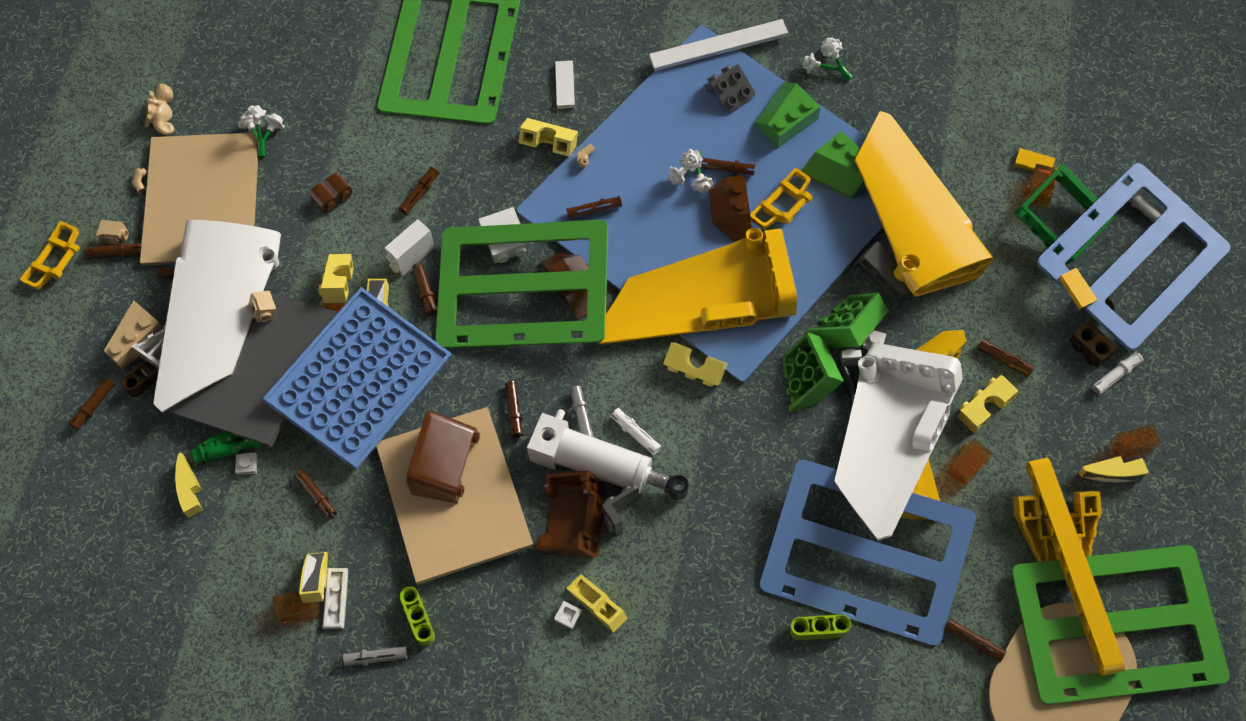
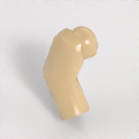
M592 144L587 145L577 153V164L579 167L585 168L588 165V156L595 151Z
M144 168L135 169L131 181L138 194L146 191L141 182L142 178H145L147 175V171Z

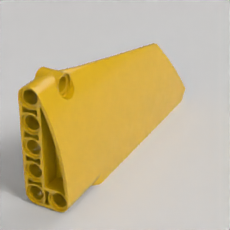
M880 111L854 161L893 249L898 264L894 270V276L899 281L904 282L915 297L980 277L992 262L993 257L973 232L970 219L890 114Z
M751 228L747 230L746 238L732 244L629 277L606 313L605 338L598 344L750 326L755 324L757 320L796 316L797 293L782 229L765 230L762 233L758 228Z

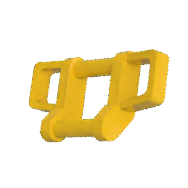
M794 168L779 183V187L766 200H762L759 206L750 213L751 221L763 230H766L777 221L789 224L793 220V216L813 199L812 195L805 191L810 184L811 178L798 168ZM794 176H798L805 181L800 190L789 183ZM784 191L798 201L788 212L779 211L771 205ZM763 210L772 218L767 222H762L755 216Z
M62 221L58 223L52 235L48 238L45 248L21 276L20 280L23 284L40 290L51 278L60 279L63 275L62 271L72 256L80 250V247L74 244L79 234L76 227ZM63 229L72 231L68 242L58 239ZM54 246L67 251L56 268L42 265ZM35 270L45 274L37 283L28 281Z

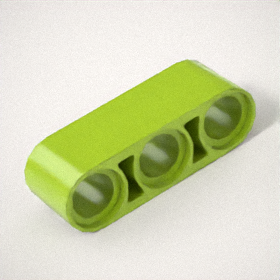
M406 587L400 593V600L413 634L420 645L430 646L435 640V633L421 597L415 588ZM409 595H415V599L412 602H406V598ZM416 613H422L421 619L413 620V616ZM422 632H430L428 638L420 639Z
M841 614L798 617L792 621L789 632L795 640L841 638L848 634L851 621L847 616ZM841 622L846 626V629L839 630L835 624ZM822 624L825 630L822 632L818 631L815 625ZM801 625L805 631L798 633L794 630V626Z

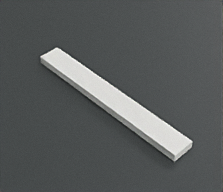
M783 19L651 53L649 58L654 71L787 37L788 31Z

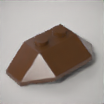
M743 175L724 176L709 189L712 221L729 239L736 242L746 238L747 230L751 229L747 186Z
M554 254L540 262L545 272L585 271L589 268L581 255ZM587 290L558 291L577 320L587 315Z

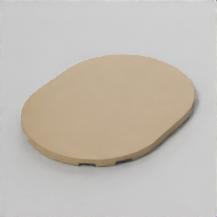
M1058 603L1041 608L1042 617L1046 620L1079 616L1074 603ZM1023 623L1016 630L1005 649L1007 652L1001 663L998 661L992 673L988 689L989 707L993 721H1119L1132 695L1050 705L1042 703L1037 691ZM1124 633L1114 634L1124 660L1125 670L1137 669L1135 654L1128 638ZM1087 637L1049 642L1057 677L1100 673ZM1136 681L1128 682L1129 689H1135ZM1075 689L1064 690V697L1076 696Z

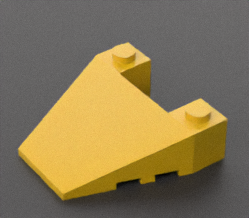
M1073 492L1074 512L1070 513L1085 557L1092 554V545L1097 533L1096 528L1102 513L1100 492ZM1013 496L1014 517L1037 562L1059 560L1043 515L1040 513L1039 496Z

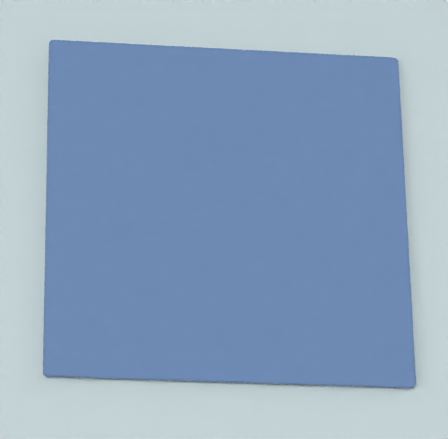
M701 25L681 45L718 35ZM738 49L654 71L570 157L517 207V213L530 223L604 220L608 225L607 281L621 291L629 277L734 243L713 224L709 191L700 193L698 190H693L692 183L695 182L698 175L696 169L694 172H691L690 169L686 170V173L683 175L685 179L683 185H673L669 181L668 171L670 166L677 169L684 167L680 163V160L683 159L682 153H686L689 149H692L693 152L699 150L702 152L701 157L732 162L738 160L739 163L755 164V169H748L755 171L754 176L738 173V175H743L746 181L751 213L759 206L762 200H766L779 187V183L794 168L802 170L814 152L842 131L860 148L866 136L821 106L819 119L778 148L755 125V121L782 83L786 81ZM730 64L732 67L739 64L754 89L755 96L733 111L727 112L714 90L706 91L703 85L708 82L707 78L710 76L721 74V69ZM592 144L595 151L588 156V165L585 168L579 167L577 164V153L587 145ZM700 169L704 177L712 178L713 186L724 176L734 175L733 172ZM794 176L789 183L800 190L805 181L798 176ZM810 177V184L805 191L810 193L813 199L793 216V220L789 224L777 221L766 229H782L797 293L796 316L757 320L755 324L750 326L679 334V336L705 356L728 363L725 371L741 383L745 382L883 228L866 187L853 198H849L833 190L831 186L823 182L820 184ZM784 191L771 205L779 211L788 212L798 201ZM617 196L621 198L622 207L607 210L606 213L602 211L568 219L566 208L600 201L601 198L609 199ZM592 208L580 210V211H577V212L589 210V209H592ZM763 210L755 216L762 222H767L772 218ZM751 221V228H758L764 233L765 230ZM589 240L555 241L572 255H581L589 267Z

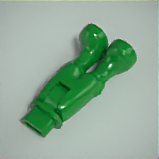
M223 432L203 442V445L200 443L198 448L191 451L197 464L201 461L209 462L210 460L235 455L243 449L260 448L262 444L248 439L237 441L242 437Z

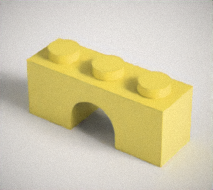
M527 118L520 127L519 143L535 148L540 143H549L553 145L552 152L570 157L576 148L578 131Z
M329 254L327 262L324 263L325 273H322L321 276L322 284H319V295L323 297V303L347 302L349 293L347 280L352 279L354 269L351 254Z
M675 342L671 343L663 363L668 366L667 370L678 373V371L684 372L685 377L692 380L699 378L703 380V384L710 387L720 384L728 363L709 356L706 358L703 366L700 368L694 367L690 362L692 349Z
M1002 374L997 379L993 377L986 384L987 388L983 391L981 389L973 395L971 402L968 403L966 401L959 408L958 418L973 433L985 425L991 417V414L984 407L985 403H994L1002 410L1016 397L1019 391Z

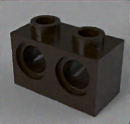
M1090 320L1077 330L1069 341L1072 348L1077 352L1080 351L1085 356L1086 361L1096 368L1109 359L1118 348Z

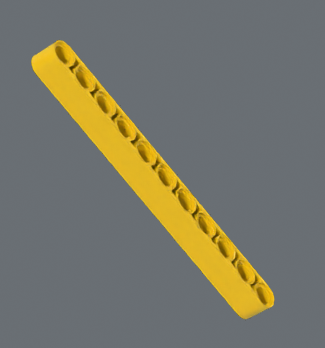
M1047 457L1029 461L1026 463L1027 473L1035 495L1039 496L1043 518L1097 668L1102 676L1122 672L1125 670L1123 657L1052 464Z

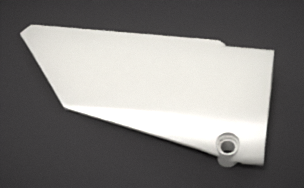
M208 220L186 221L181 255L177 258L153 403L160 411L168 410L195 393L233 374L253 320V314L248 305L250 295L253 292L264 291L271 271L279 266L278 251L281 238L279 232L229 222Z
M873 343L865 357L858 361L860 374L834 481L878 541L892 536L949 417L950 405L963 379L961 363L954 357Z

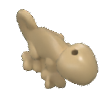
M158 84L156 98L154 92L149 90L144 127L148 128L150 123H153V127L157 132L163 135H170L174 132V127L171 123L167 122L172 118V110L168 104L173 100V91L166 84Z

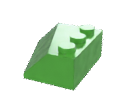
M783 82L755 121V125L779 148L819 119L821 106L797 83Z
M842 131L816 150L801 170L806 175L814 178L816 182L820 184L823 182L831 186L833 190L849 198H853L866 187L854 161L861 148Z
M879 293L849 295L833 308L834 314L822 317L819 320L821 324L817 328L810 327L807 332L823 337L825 343L832 348L860 347L865 339L874 331L878 323L883 320L888 309Z
M807 332L782 356L784 377L789 378L790 385L786 389L787 396H791L792 405H788L789 412L819 404L844 382L823 337Z

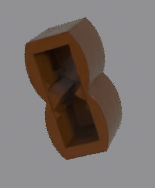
M335 172L326 178L324 182L312 188L309 195L322 212L326 213L327 211H333L339 202L348 200L353 191L346 180L338 172Z

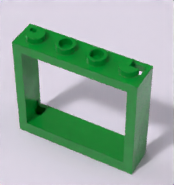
M1064 164L1054 169L1014 211L1018 219L1024 222L1031 232L1044 242L1047 248L1058 238L1028 206L1054 179L1086 211L1098 200ZM1094 211L1090 214L1094 219L1097 217ZM1113 215L1065 264L1067 265L1074 261L1087 248V246L1101 233V231L1115 218V215ZM1059 246L1053 250L1057 255L1063 251Z

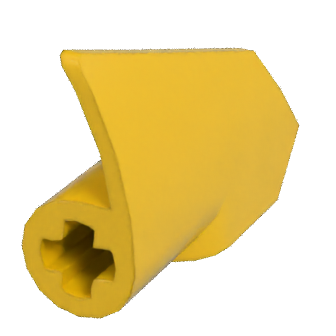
M964 330L943 331L916 350L958 359L961 354V347L967 342Z

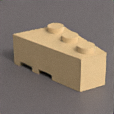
M133 300L104 352L124 371L139 356L132 348V345L148 339V335L156 334L164 328L153 316Z

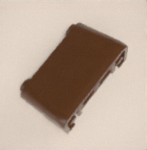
M426 412L406 477V482L412 495L458 504L459 497L462 498L465 487L462 485L461 477L470 447L478 444L480 439V432H478L476 427L437 412Z
M589 471L546 474L544 491L552 498L547 534H540L538 537L536 550L542 554L596 558L599 554L602 532V505L606 497L604 482Z

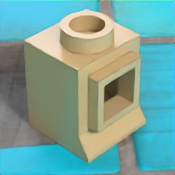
M108 220L100 221L96 234L101 244L114 245L124 243L129 235L123 222Z
M270 291L251 293L248 305L257 322L273 320L276 307Z

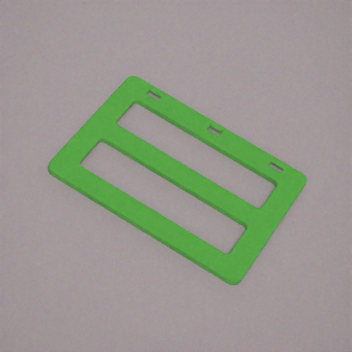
M403 0L377 105L379 111L391 114L492 124L496 119L521 0H450L452 4L430 98L427 101L398 97L421 5V0ZM470 3L499 6L479 100L476 106L447 103ZM508 9L514 10L513 17L507 16ZM499 53H505L503 61L498 60ZM489 98H495L494 106L488 105Z
M604 220L452 227L445 229L442 234L436 342L443 348L602 342L605 338L607 223ZM589 240V268L585 271L459 276L460 248L462 246ZM588 291L587 319L585 321L456 326L457 298L461 295ZM583 332V338H572V333ZM515 335H525V340H515ZM458 337H468V342L457 343Z
M1183 545L1086 557L1093 577L1170 568L1178 569L1187 599L1186 604L1117 611L1106 614L1114 634L1191 625L1195 629L1202 655V661L1129 669L1106 676L1094 673L1057 677L1055 674L1049 642L1086 637L1079 616L1048 620L1042 617L1036 584L1066 581L1059 560L1018 564L1012 569L1013 583L1037 691L1042 703L1050 705L1224 684L1229 680L1230 675L1197 553L1192 546ZM1203 674L1205 680L1193 682L1192 675ZM1139 681L1141 688L1129 689L1128 682ZM1075 689L1076 696L1064 697V690Z

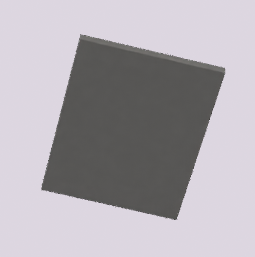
M271 293L276 307L274 318L267 322H257L256 318L253 317L233 374L179 402L169 412L174 416L272 447L286 418L265 404L262 398L338 312Z

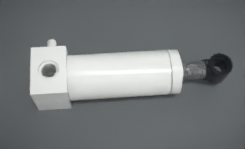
M561 409L557 411L555 417L545 413L541 414L527 446L530 461L554 470L557 465L574 471H589L600 480L622 488L636 485L639 489V494L647 484L663 489L664 492L669 493L675 500H682L688 494L689 483L686 477L683 475H670L667 477L661 473L654 472L651 467V457L569 429L568 422L562 420L565 412ZM675 485H682L684 488L682 490H675L673 487Z

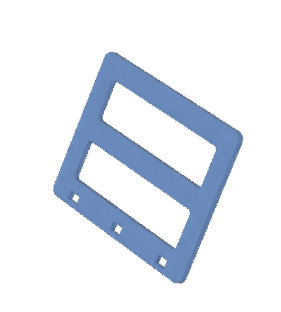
M1140 163L1134 164L1037 260L1039 268L1069 295L1059 279L1061 275L1070 271L1065 266V263L1139 189H1144L1165 208V212L1089 287L1097 301L1083 308L1128 350H1135L1230 250V244ZM1126 178L1132 182L1128 187L1122 183ZM1093 211L1097 215L1094 220L1088 217ZM1179 224L1184 225L1205 245V249L1131 325H1128L1106 305V298ZM1057 246L1063 250L1058 255L1053 252Z
M808 460L798 461L761 577V589L765 592L836 615H845L849 619L929 645H938L944 634L975 525L976 515L974 512L922 495L911 494L903 512L942 523L952 528L943 561L932 560L804 520L802 512L811 485L815 484L838 492L841 491L834 481L837 469ZM799 539L934 582L936 587L928 615L921 617L787 574L785 568L794 540ZM784 585L795 588L794 595L781 592ZM845 605L857 608L856 615L844 612ZM907 624L919 628L918 635L906 632Z

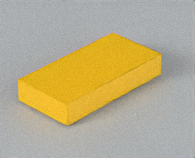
M1020 148L1014 166L1048 176L1052 171L1055 158Z
M1077 268L1059 277L1079 310L1097 301V298Z

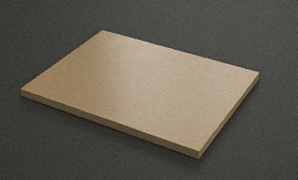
M253 133L151 137L140 257L141 266L176 263L177 258L181 255L187 220L220 221L254 226L258 145Z
M488 407L452 418L476 427L478 432H480L478 444L470 447L461 477L462 485L465 487L462 498L459 497L458 504L415 496L409 490L406 477L421 428L382 440L377 445L417 585L534 547Z

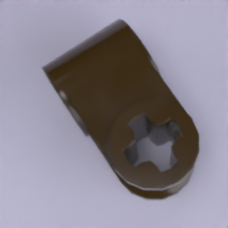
M143 361L123 378L122 386L129 396L138 397L157 382L159 371L150 367L148 361Z

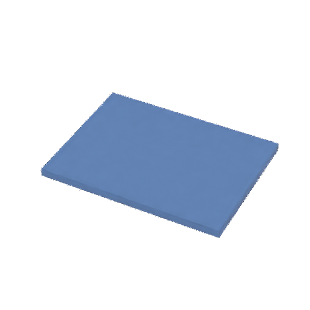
M360 287L262 398V401L357 471L452 354Z

